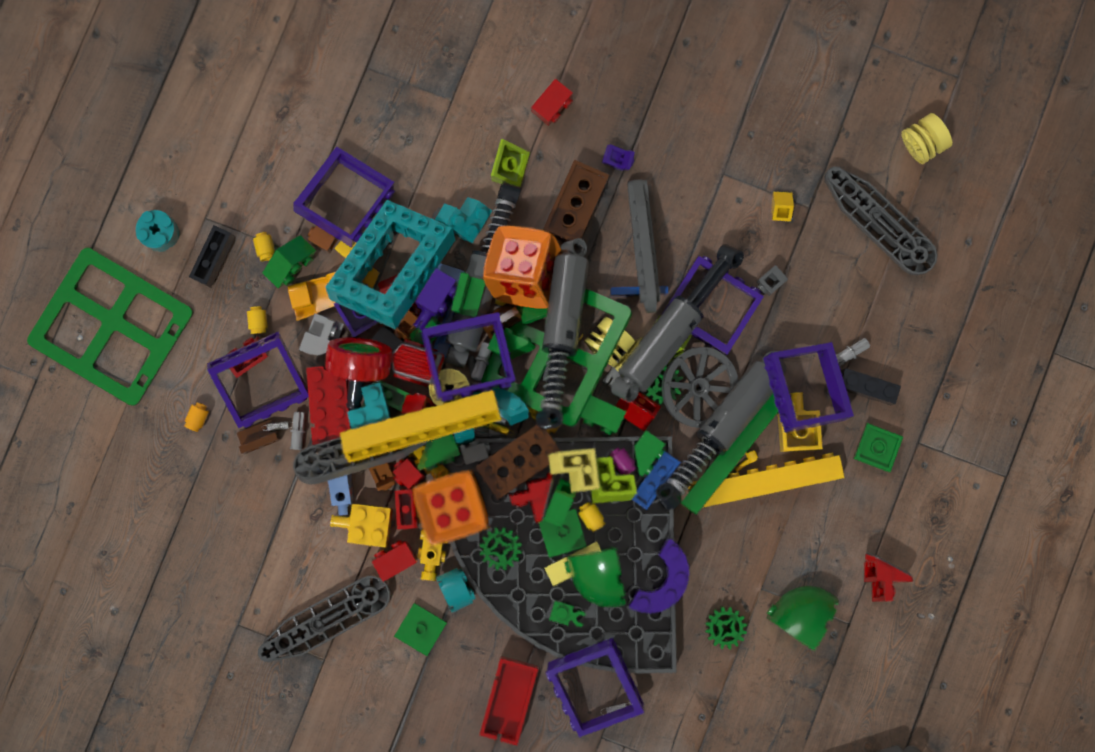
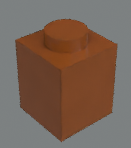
M313 226L308 232V241L329 254L339 240L318 226Z

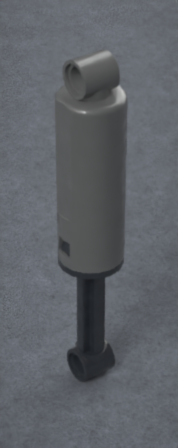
M728 244L722 245L717 252L716 263L687 299L681 296L675 297L619 368L618 372L621 377L616 378L612 384L611 391L613 394L627 402H632L637 397L639 391L645 392L704 318L699 307L728 270L738 268L743 262L744 253L741 250Z

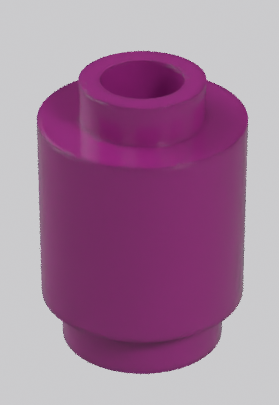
M617 447L609 454L613 459V466L620 474L629 475L637 468L635 460L624 448L620 450Z

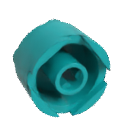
M159 210L146 211L137 221L136 237L151 250L158 252L166 251L173 247L179 239L180 232L177 223L165 212Z
M455 568L436 577L437 582H440L438 583L446 602L451 607L452 613L472 604V600L476 599L470 586L466 587L465 582L468 580L462 569L458 570Z

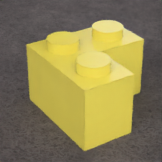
M595 449L549 454L551 474L569 472L571 492L599 489Z

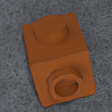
M410 309L393 331L400 340L406 339L410 341L409 335L416 329L413 324L418 316Z
M388 463L368 468L378 491L388 490L396 484Z

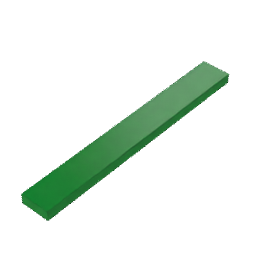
M772 394L728 451L715 459L682 500L681 504L696 516L779 413L778 408L775 406L774 394Z

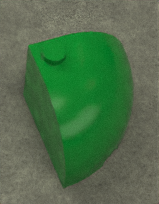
M614 547L567 557L568 561L564 562L566 573H571L574 586L587 601L601 607L626 605L623 584L619 577L621 573L617 553Z
M797 587L785 593L775 605L772 604L766 612L768 614L766 618L803 645L815 651L827 632L826 623L829 620L832 621L837 609L834 608V605L839 604V599L827 590L819 587Z

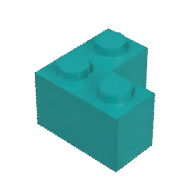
M467 197L460 210L444 203L435 220L452 227L454 234L459 238L473 243L492 210L480 201Z
M377 383L362 387L366 407L347 412L351 429L361 428L368 424H375L392 418L383 384Z

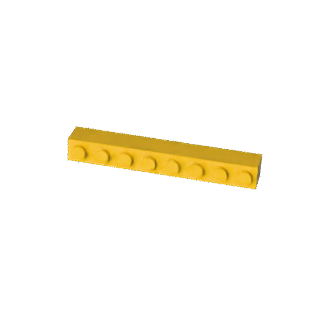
M492 390L475 396L464 397L457 401L446 402L432 408H425L418 412L407 413L400 417L389 418L375 424H368L361 428L350 429L340 433L344 455L350 463L500 421L501 416L494 391Z
M833 453L822 455L823 459L815 460V457L804 458V462L796 464V460L785 462L784 467L778 468L777 464L766 466L765 471L759 472L758 468L747 470L746 475L740 476L739 472L729 474L728 478L724 480L704 507L843 479L845 477L840 455L834 456ZM693 481L691 486L687 487V493L690 492L698 481Z

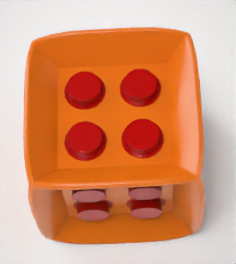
M518 226L498 227L493 235L484 265V282L492 296L503 303L538 309L548 308L555 257L561 254V247L554 235L539 229Z
M472 469L468 472L452 474L424 483L418 487H413L419 517L430 546L462 538L491 527L482 493Z

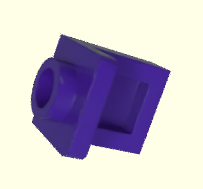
M610 144L606 147L602 163L620 171L629 170L634 163L635 152L632 150L625 151Z

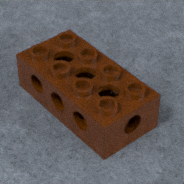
M574 160L543 231L554 235L556 239L563 242L576 238L582 239L609 180V175ZM587 184L589 188L587 190H581L579 188V185ZM573 201H579L581 203V206L575 208L571 205V203ZM571 218L574 222L571 225H566L563 220Z
M536 425L476 466V468L499 500L549 466V454L561 451L546 429H541ZM533 445H539L542 449L541 453L537 456L530 453V448ZM517 456L525 458V464L522 467H517L514 464V459ZM499 468H508L509 474L506 478L499 477Z

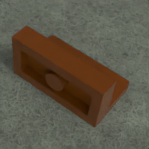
M505 304L491 313L499 312L503 330L505 328L509 329L522 321V316L515 305ZM493 325L483 327L489 338L492 339L494 335Z
M272 419L237 432L241 444L239 446L241 454L250 453L281 440L277 430L268 431L267 429L268 424L274 423Z

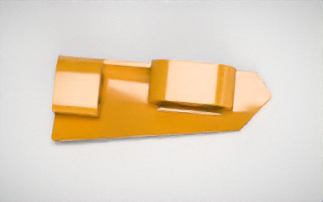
M374 268L372 271H369L362 281L363 285L367 284L369 288L373 289L380 272ZM336 272L327 274L325 277L288 285V293L297 321L334 307V301L329 299L325 287Z

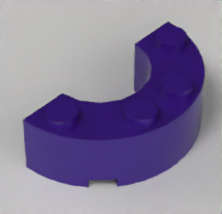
M667 538L658 553L667 566L665 582L653 591L637 589L628 604L629 608L643 613L660 612L673 606L684 594L689 580V566L681 548L670 538Z

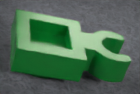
M555 600L549 620L568 625L571 620L576 626H583V623L578 622L576 618L578 615L586 616V613L583 611L572 612L574 606Z

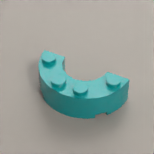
M492 388L497 400L500 416L506 419L510 425L529 418L528 408L518 396L507 390ZM474 392L473 396L481 394V392ZM475 428L454 433L457 448L475 441Z

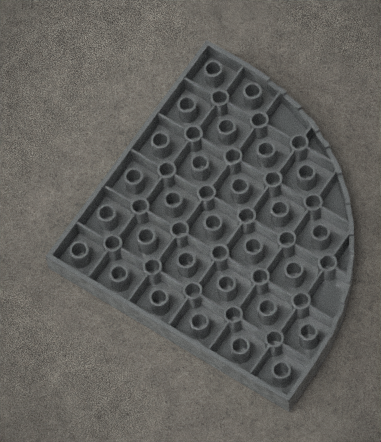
M672 436L656 437L665 444L663 448L672 456ZM640 437L552 438L561 452L595 449L596 458L611 457L609 454L617 447L620 450L624 448L635 460V465L637 466L634 446ZM517 438L475 439L473 442L480 441L481 444L488 442L491 449V454L488 455L491 457ZM533 445L530 448V453L534 456L539 455L542 451L539 445ZM458 447L460 455L454 457L455 461L444 465L448 470L447 476L468 472L470 469L474 471L473 474L479 484L491 527L450 542L465 576L479 597L488 605L493 613L516 634L558 658H563L568 654L613 638L629 673H676L675 604L666 610L655 613L639 612L628 606L637 589L653 591L665 582L667 566L658 553L667 538L674 541L673 509H666L657 497L647 510L632 499L630 501L595 503L605 518V525L592 532L591 529L586 527L578 514L581 512V506L588 502L591 505L593 504L591 490L576 492L569 510L576 509L586 545L589 546L598 542L601 549L611 547L616 549L621 573L619 577L624 589L626 605L619 607L597 606L587 601L577 591L572 577L553 586L545 570L546 567L583 548L549 558L539 522L536 523L533 518L530 501H528L527 505L517 507L510 502L508 494L498 500L476 468L483 461L466 465L461 447ZM517 456L514 459V464L517 467H522L525 464V458ZM655 458L652 465H655L659 459ZM550 465L527 481L546 477L547 473H551ZM614 467L615 476H622L623 474H620ZM499 468V477L506 478L509 474L508 468ZM637 468L629 474L634 475L636 490L647 476L644 474L641 477L638 474ZM569 472L555 474L546 512L560 479L570 483ZM526 481L509 493L527 489ZM503 527H505L506 533H509L511 530L513 531L512 537L518 535L516 543L522 544L518 547V550H521L522 553L516 554L519 561L513 560V567L507 564L506 570L503 569V566L496 570V565L493 564L491 567H488L490 562L482 561L486 556L480 555L484 548L479 545L485 544L482 537L488 538V531L495 533V528H498L499 532H502ZM501 535L503 541L512 543L508 537ZM494 537L489 541L488 548L493 547L495 543ZM498 543V547L491 551H499L500 554H503V551L510 546L506 547ZM514 549L506 554L507 560L512 557ZM489 555L493 560L500 562L499 557L496 555ZM554 601L574 606L572 612H585L586 616L578 615L576 618L578 622L583 623V626H576L571 620L568 625L549 620ZM608 654L580 664L593 669L616 672Z

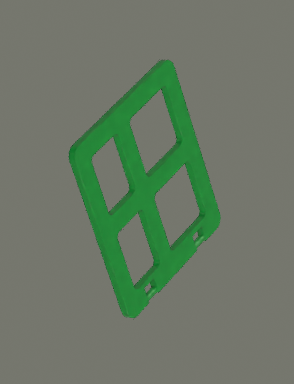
M84 248L79 253L30 332L27 342L34 349L126 404L135 406L140 403L147 388L176 344L180 334L192 318L193 311L186 304L93 249ZM90 265L97 267L125 285L110 310L76 290V286ZM138 294L146 296L173 313L171 321L160 338L153 337L124 319V315ZM68 302L100 320L102 323L80 359L46 339L48 331ZM176 324L179 328L175 335L172 336L169 332L173 325ZM115 331L122 333L150 350V355L128 388L94 368V364ZM144 374L148 379L142 387L138 383Z
M585 289L584 303L613 315L614 320L595 355L577 348L575 356L566 357L588 369L570 406L565 407L559 404L562 407L563 424L567 426H574L578 423L632 316V311L628 306L588 289ZM520 321L509 329L514 331L518 337L522 334L531 338L530 342L539 345L540 349L521 384L512 383L507 391L518 396L526 406L536 411H541V401L545 397L536 393L535 388L547 366V362L550 361L548 358L549 354L542 351L544 332L525 325ZM492 354L489 365L485 368L481 380L482 383L504 378L499 375V371L503 366L499 355Z

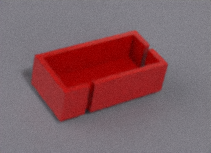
M324 366L306 368L310 422L315 425V427H311L312 445L340 438V433L351 429L347 414L351 409L346 406L349 380L330 374Z
M504 656L500 657L496 676H499V678L495 677L479 736L496 740L499 733L502 734L501 742L515 746L518 745L538 666Z

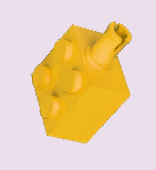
M803 392L791 393L792 405L797 421L820 417V410H804ZM778 413L780 452L823 449L821 426L785 433Z
M352 504L351 515L349 517L332 515L330 527L347 528V543L388 547L393 508Z

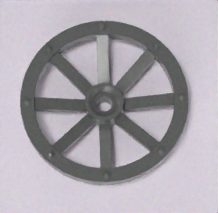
M707 347L689 348L675 356L664 372L662 379L664 404L669 413L680 423L690 427L701 428L708 419L700 421V397L715 411L718 406L707 393L709 391L729 393L738 383V375L732 362L721 352ZM701 354L696 377H694L684 360L690 356ZM707 355L716 358L722 363L702 378ZM679 365L687 376L689 383L671 382L672 376ZM724 370L727 371L730 387L709 385L708 382ZM670 387L688 389V392L674 405ZM692 396H694L693 420L686 418L679 412Z

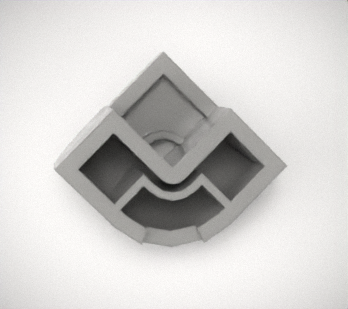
M315 313L309 331L304 334L299 350L313 355L325 354L328 343L339 338L344 324Z

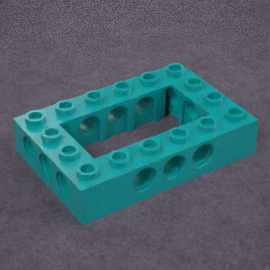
M386 200L326 285L325 289L329 299L396 329L434 270L439 266L455 242L453 228ZM394 230L403 234L405 238L410 237L419 241L420 244L386 294H383L363 285L362 281L367 273L372 271V266L379 256L383 255V250L388 243L394 239Z

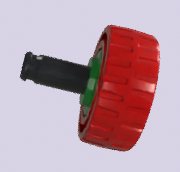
M337 338L328 343L325 368L330 374L349 380L347 408L352 410L361 408L363 398L361 388L364 387V381H377L389 376L392 350L384 343L365 338Z

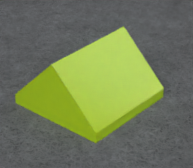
M501 139L491 173V180L500 184L505 181L520 187L530 152Z

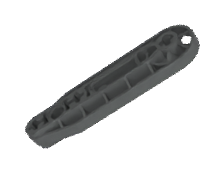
M840 167L828 169L824 180L840 210L903 271L910 275L918 276L927 273L934 267L937 261V251L933 243L874 186ZM834 174L838 176L835 180L831 178ZM857 182L867 186L872 192L868 194ZM849 186L852 189V194H847L844 191V187ZM873 193L886 204L884 207L880 206L871 197ZM840 199L853 210L851 214L844 208ZM863 200L865 203L863 206H860L859 203ZM887 206L899 217L897 221L885 210ZM854 212L867 223L865 226L852 216ZM900 220L913 230L911 234L898 223ZM879 224H881L888 231V233ZM868 225L881 236L878 240L866 229ZM916 233L919 237H913L912 235ZM903 238L905 242L901 245L899 241ZM882 239L894 249L892 253L880 243ZM916 253H919V259H915ZM926 261L930 265L929 269L921 263ZM913 266H917L915 272L912 271Z
M637 179L627 181L639 296L640 303H644L646 313H655L657 311V302L660 301V287L647 180Z
M340 437L301 450L293 461V469L301 482L309 485L319 484L404 458L423 445H426L428 441L349 463L344 455Z
M369 575L286 619L260 645L258 649L259 658L264 662H271L304 655L373 617L387 607L391 596L389 585L385 581L383 582L380 577ZM370 578H373V586H370ZM352 585H354V587H353V589H352V594H350V592H349V590H348L347 588H349V587H351ZM357 585L362 587L364 590L361 591L358 588H356ZM345 590L348 598L334 605L331 597ZM368 590H371V592H375L376 595L373 596L374 600H371L372 598H367V595L369 594ZM351 599H352L353 605H354V606L356 607V609H357V610H355V611L353 610V608H352L351 605H350L349 600H351ZM328 600L330 608L317 614L313 607ZM342 604L345 605L346 608L342 610H337L333 614L324 617L321 620L320 616L326 614L327 612L337 608ZM310 609L313 617L300 624L296 616ZM346 610L349 612L348 615L325 627L324 624L342 615L341 613ZM361 612L370 616L363 619ZM357 614L361 621L346 628L343 620ZM293 618L296 627L283 633L280 628ZM339 623L343 631L329 638L326 630ZM301 630H306L307 633L295 639L294 635ZM278 632L279 636L270 640ZM323 633L326 640L312 647L309 639ZM283 637L289 639V647H284L281 644ZM305 642L309 650L294 654L292 648ZM276 646L277 649L267 655L265 654L267 649ZM288 651V656L279 657L280 655Z

